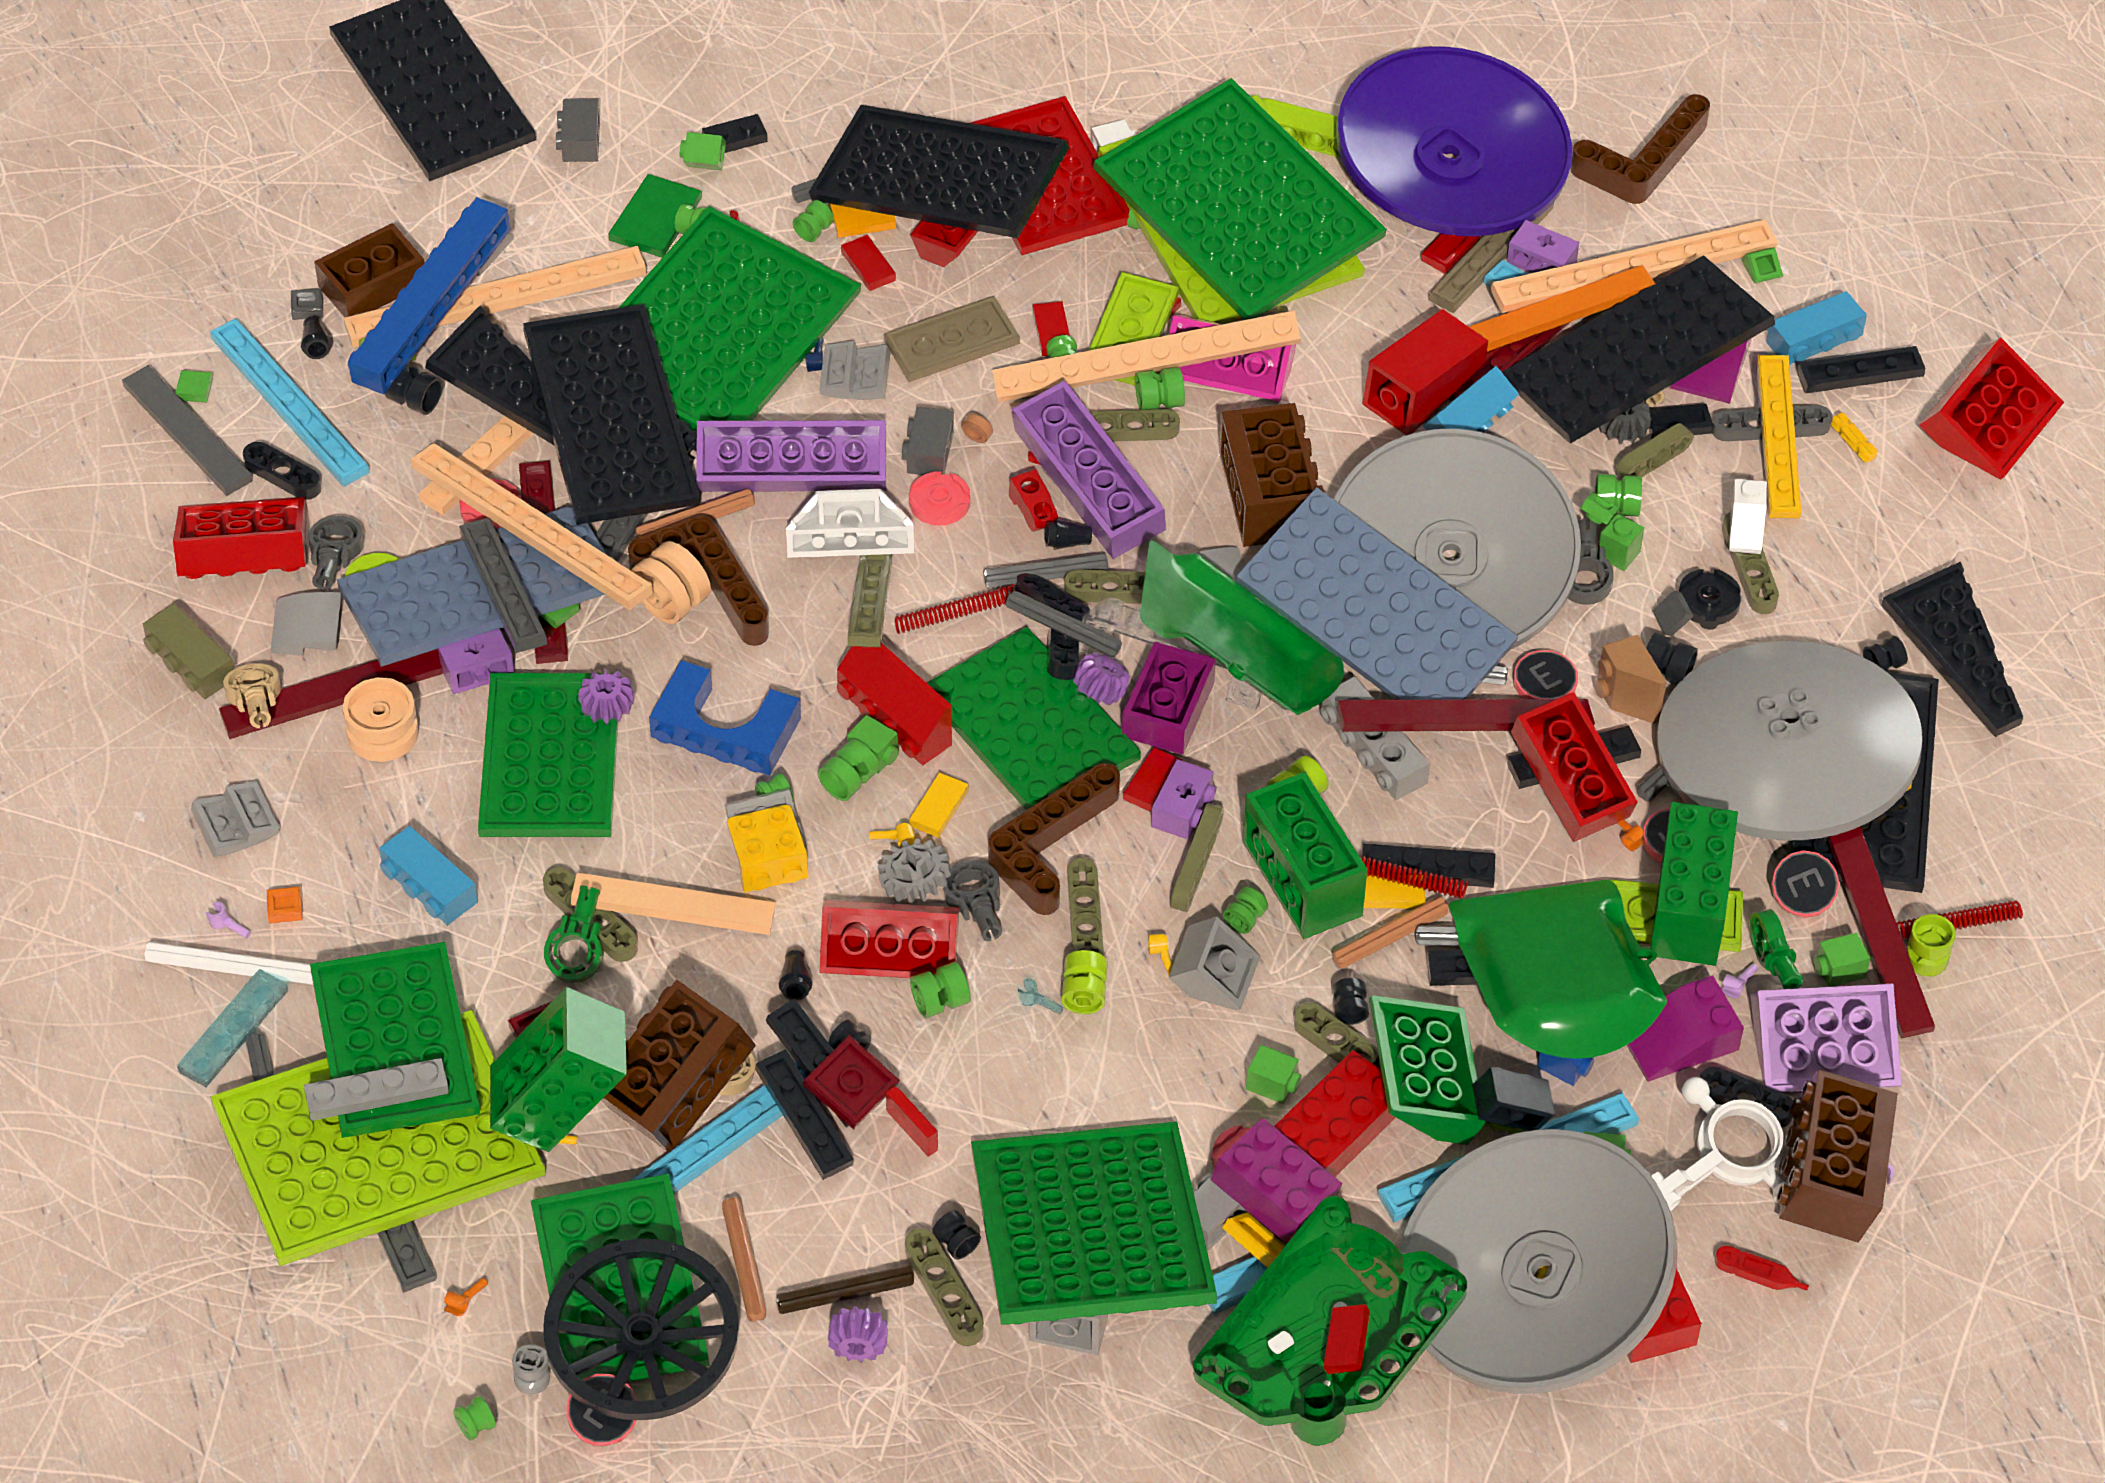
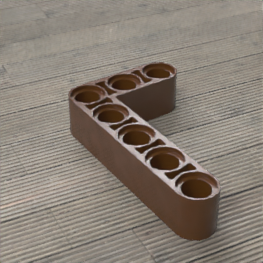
M1699 94L1686 97L1634 160L1591 140L1576 142L1572 153L1571 173L1576 178L1632 204L1643 203L1705 131L1708 123L1710 101L1705 96Z
M702 515L694 516L635 538L630 542L628 546L630 570L643 559L649 558L651 553L663 542L671 541L684 547L699 561L705 570L713 593L741 640L751 646L761 645L766 642L769 636L767 610L711 518Z
M1109 763L1096 765L989 836V865L996 870L998 876L1037 914L1050 915L1059 908L1060 880L1036 855L1118 801L1120 796V771L1118 768Z

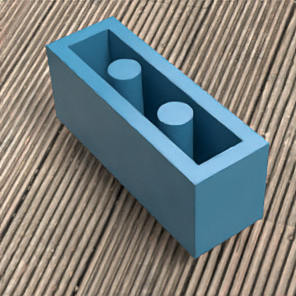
M1845 291L1775 319V325L1768 329L1766 343L1776 355H1789V365L1802 362L1810 356L1823 351H1829L1835 346L1848 341H1854L1863 336L1867 314L1852 296Z
M1495 366L1425 423L1423 427L1426 431L1434 429H1464L1483 433L1494 424L1491 421L1494 415L1501 418L1514 407L1510 402L1519 393L1499 368Z
M410 825L379 848L382 872L389 879L392 880L394 878L397 880L410 898H417L423 903L429 915L433 918H440L447 926L478 903L475 882Z

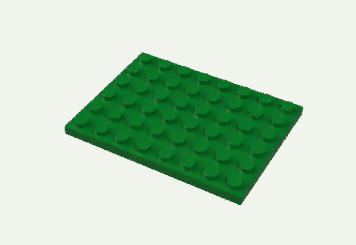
M1232 78L1094 161L1093 169L1244 320L1259 317L1386 236L1387 229Z
M708 206L618 308L645 305L678 420L683 419L692 426V430H697V421H752L805 359V354L812 351L816 343L823 338L861 293V284Z
M1177 1121L971 1141L972 1157L1001 1325H1019L1028 1322L1057 1321L1067 1318L1094 1317L1117 1313L1128 1314L1137 1311L1217 1304V1291Z

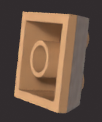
M1638 634L1603 645L1601 659L1598 661V678L1595 681V689L1601 699H1605L1611 710L1653 724L1659 722L1666 680Z

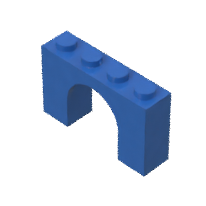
M681 660L649 716L651 737L662 743H670L686 748L692 753H701L714 757L721 762L732 763L744 767L751 772H760L770 776L801 720L800 698L770 689L760 709L751 721L737 728H716L708 725L698 716L712 691L711 670Z

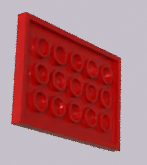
M1066 96L970 122L971 124L1064 139L1069 146L1066 155L1020 236L1012 238L1021 256L1127 225L1130 210L1124 199L1093 169L1094 161L1099 158L1098 153Z

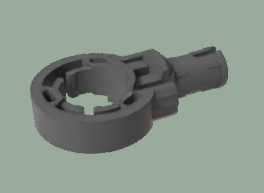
M331 516L319 520L310 528L308 538L311 561L313 565L317 566L315 575L312 578L313 585L322 589L324 580H326L325 590L331 588L335 573L340 571L341 561L342 568H346L349 561L361 553L364 547L363 532L360 524L354 519L345 516ZM324 534L326 537L336 535L347 536L349 539L346 541H327L324 539Z
M1586 519L1578 521L1581 551L1577 573L1580 571H1591L1596 575L1598 574L1601 578L1600 583H1596L1594 586H1580L1575 582L1568 599L1578 604L1590 605L1604 600L1610 594L1613 587L1614 571L1611 563L1606 558V549L1604 547H1600L1599 560H1597L1598 524L1589 519V530H1586Z
M965 861L950 868L951 877L946 878L947 886L943 887L944 898L948 906L958 907L959 912L966 921L970 920V911L973 922L977 923L981 936L985 941H992L988 930H991L994 939L1000 937L1002 928L992 910V906L995 912L1001 908L999 901L1000 883L996 870L991 865L981 861ZM984 879V885L977 890H963L962 892L957 890L962 883L972 880L982 881Z

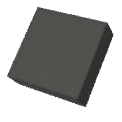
M321 288L291 290L292 320L306 319L310 316L323 318Z
M1675 590L1653 610L1664 634L1671 637L1694 617L1682 593Z

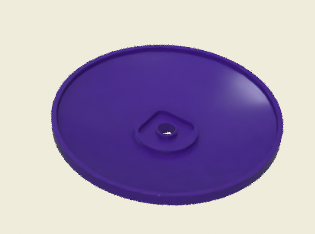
M1443 46L1419 47L1403 50L1376 61L1361 72L1351 83L1343 97L1337 118L1336 139L1342 162L1353 181L1364 194L1382 209L1402 221L1416 227L1447 235H1494L1519 228L1525 220L1533 221L1552 206L1565 186L1572 162L1570 131L1563 114L1551 96L1531 77L1514 66L1490 55L1463 48ZM1443 154H1453L1456 158L1450 159Z

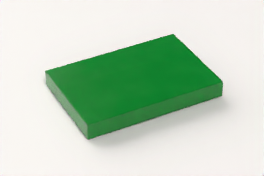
M647 174L609 231V241L630 248L638 246L639 251L663 258L679 234L675 229V217L679 207L682 204H688L695 209L702 199V191Z

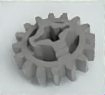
M919 838L914 841L913 845H909L905 840L902 842V848L891 847V856H882L884 864L878 865L880 874L878 877L881 887L885 888L888 897L895 895L898 902L904 897H908L909 903H913L915 897H920L922 901H926V894L938 895L937 887H946V878L951 877L947 853H944L941 845L934 847L932 840L927 841L924 845L921 844Z

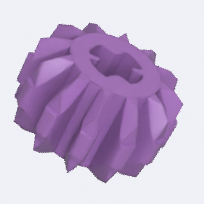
M1093 652L1091 655H1085L1083 660H1080L1073 682L1078 686L1077 690L1087 695V699L1092 698L1098 704L1102 701L1106 705H1111L1113 702L1118 703L1120 698L1124 696L1127 691L1130 675L1125 671V666L1119 665L1116 659L1112 660L1107 654L1101 656Z
M605 669L601 675L592 672L591 679H583L578 699L584 716H590L594 723L603 719L607 725L610 719L620 722L622 714H630L631 705L634 701V691H632L629 679L622 678L619 671L611 675Z
M854 1306L852 1310L841 1308L839 1314L832 1316V1320L829 1323L828 1341L829 1348L835 1350V1356H845L847 1361L856 1359L862 1363L864 1359L872 1361L876 1360L877 1355L884 1354V1349L887 1346L888 1328L887 1321L882 1319L881 1313H871L869 1307L861 1310Z

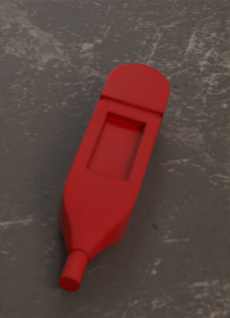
M1722 1246L1716 1252L1715 1265L1722 1271L1730 1274L1734 1273L1738 1277L1775 1290L1797 1287L1808 1290L1809 1285L1799 1282L1789 1269L1781 1264L1745 1251L1741 1252V1250L1731 1246Z

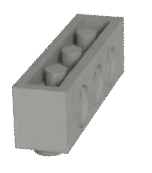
M1356 677L1340 684L1335 692L1322 702L1320 712L1325 723L1334 727L1339 733L1343 744L1346 747H1351L1358 756L1361 765L1365 769H1369L1376 777L1382 790L1388 791L1395 800H1398L1428 784L1430 763L1402 731L1342 732L1336 710L1338 700H1375Z

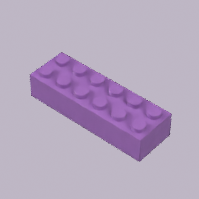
M1065 380L1012 409L1015 432L1086 525L1091 526L1092 533L1112 559L1166 530L1165 509Z
M886 420L697 421L696 482L699 492H738L744 489H750L751 492L881 489L886 491Z

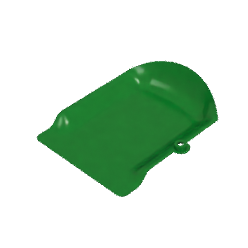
M1155 541L1149 542L1140 609V619L1148 628L1167 639L1184 637L1227 668L1233 677L1239 681H1245L1281 708L1291 710L1296 715H1300L1319 705L1339 687L1344 675V664L1340 657H1336L1202 556L1195 553L1175 555Z
M1610 880L1455 900L1449 903V909L1456 925L1459 945L1496 1025L1507 1035L1533 1050L1547 1055L1574 1059L1592 1058L1611 1053L1642 1035L1656 1020L1667 1003V999L1649 966L1657 958V953L1651 948L1639 946L1626 921L1621 894L1615 883Z

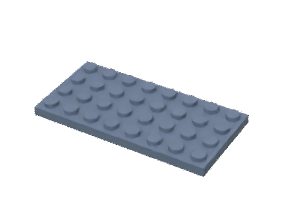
M1317 487L1236 577V582L1336 657H1340L1344 663L1394 700L1468 699L1518 640L1516 634Z
M571 506L544 514L606 554L588 523L576 525ZM505 528L495 529L536 616L605 595ZM463 540L337 579L338 589L381 667L504 627Z

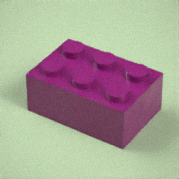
M1154 641L1124 709L1122 734H1126L1130 740L1184 755L1214 685L1216 660Z
M1264 1118L1257 1122L1219 1157L1211 1177V1181L1238 1202L1286 1244L1325 1198L1338 1196L1343 1184Z

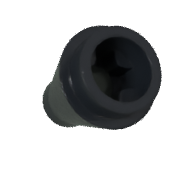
M310 316L303 322L301 349L309 358L321 359L328 354L332 343L322 326L321 320L318 317Z
M1054 519L1053 522H1046L1044 531L1045 546L1058 550L1080 545H1090L1092 542L1091 526H1083L1059 519Z
M791 950L786 953L779 981V989L790 1000L794 998L801 1000L812 989V980L805 962V954L799 950Z

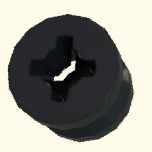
M849 1019L841 1022L834 1029L828 1041L833 1050H835L850 1035L867 1050L871 1043V1036L865 1031L859 1032L857 1025Z

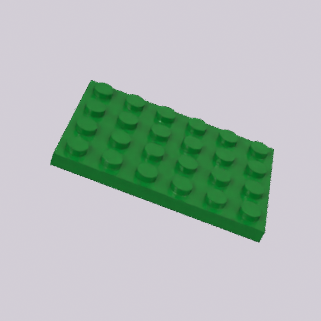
M1028 627L926 682L952 705L953 729L1026 811L1098 764H1113L1121 771L1141 759V751L1126 734H1122V730L1092 698L1087 699L1085 693L1077 690L1078 686L1073 682V679L1060 680L1048 674L1047 648Z
M490 673L478 820L479 837H611L618 721L610 719L606 725L603 719L594 723L590 716H584L578 699L579 689L582 688L583 679H591L592 673Z
M445 942L310 964L331 1079L441 1058L448 1084L449 1094L338 1115L342 1138L480 1114L479 1101Z
M669 1174L531 1200L549 1298L558 1281L570 1267L585 1255L608 1244L630 1239H657L685 1247ZM653 1258L627 1259L639 1308L643 1313L646 1312L664 1260ZM616 1262L595 1271L584 1280L627 1318L630 1317ZM675 1264L656 1320L694 1292L691 1273L688 1269ZM576 1290L573 1291L567 1300L560 1318L563 1321L620 1329ZM698 1305L665 1330L702 1327ZM559 1333L561 1350L569 1365L618 1343L617 1341ZM641 1333L637 1334L634 1338L644 1340L649 1335ZM705 1339L663 1343L705 1367L710 1366ZM627 1353L577 1376L581 1380L594 1374H611L616 1376ZM657 1354L654 1356L660 1375L685 1371ZM637 1361L627 1382L649 1378L643 1361Z

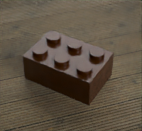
M393 223L314 261L318 287L321 288L322 292L344 317L374 311L396 300L401 289L406 288L413 279L415 271L425 263L424 258Z

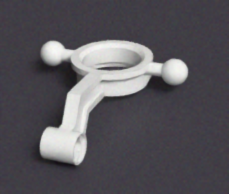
M1699 1077L1689 1078L1683 1084L1682 1095L1688 1103L1699 1105L1707 1114L1697 1135V1148L1701 1159L1687 1170L1678 1169L1667 1178H1664L1659 1172L1652 1175L1667 1201L1670 1211L1682 1201L1681 1197L1712 1174L1727 1183L1740 1186L1754 1185L1765 1181L1773 1190V1200L1776 1203L1779 1188L1782 1183L1784 1184V1181L1775 1172L1783 1156V1132L1775 1115L1763 1105L1750 1100H1733L1723 1105L1716 1104L1709 1096V1085L1704 1079ZM1735 1115L1755 1120L1765 1129L1769 1136L1771 1151L1768 1159L1761 1164L1748 1167L1731 1163L1716 1148L1713 1137L1715 1125L1720 1120Z

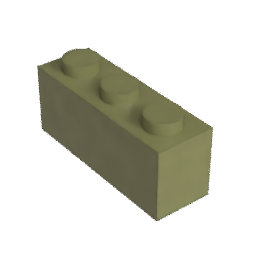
M174 603L142 623L145 633L143 642L146 648L152 654L157 653L163 659L165 666L170 672H177L190 691L194 692L196 690L204 699H207L224 687L223 680L225 676L234 669L232 658Z

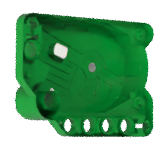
M1335 1196L1325 1198L1193 1361L1194 1379L1200 1386L1261 1425L1273 1426L1290 1423L1293 1433L1302 1441L1313 1446L1334 1442L1344 1433L1347 1415L1374 1411L1384 1404L1463 1303L1467 1296V1280L1461 1272L1428 1252L1417 1251L1401 1254L1396 1246L1382 1234L1368 1227L1353 1224L1349 1205L1344 1199ZM1331 1248H1340L1339 1251L1343 1255L1350 1248H1353L1347 1255V1262L1349 1266L1356 1270H1366L1373 1265L1374 1257L1379 1259L1397 1276L1399 1281L1397 1291L1388 1298L1375 1296L1367 1290L1345 1263L1333 1253ZM1378 1263L1371 1270L1361 1273L1365 1279L1370 1274L1376 1279L1377 1284L1374 1287L1377 1290L1384 1288L1388 1291L1392 1288L1389 1283L1393 1279L1389 1275L1383 1279L1376 1271L1382 1269ZM1453 1283L1457 1284V1291L1452 1289L1446 1295L1444 1302L1441 1298L1445 1293V1285L1450 1287ZM1366 1304L1370 1310L1361 1371L1327 1374L1323 1366L1332 1309L1334 1307ZM1434 1307L1440 1311L1441 1315L1437 1320L1428 1321L1420 1313L1424 1308ZM1414 1333L1421 1341L1414 1347H1407L1400 1340L1404 1334ZM1386 1359H1393L1399 1363L1400 1368L1394 1373H1386L1380 1369V1366ZM1203 1366L1208 1368L1211 1366L1216 1373L1209 1371L1207 1374H1204ZM1220 1377L1223 1378V1381H1222V1384H1221V1385H1219V1384H1220ZM1234 1382L1247 1392L1243 1395H1234L1229 1391L1228 1387ZM1371 1385L1378 1389L1379 1395L1375 1399L1366 1400L1360 1396L1359 1392L1364 1386Z

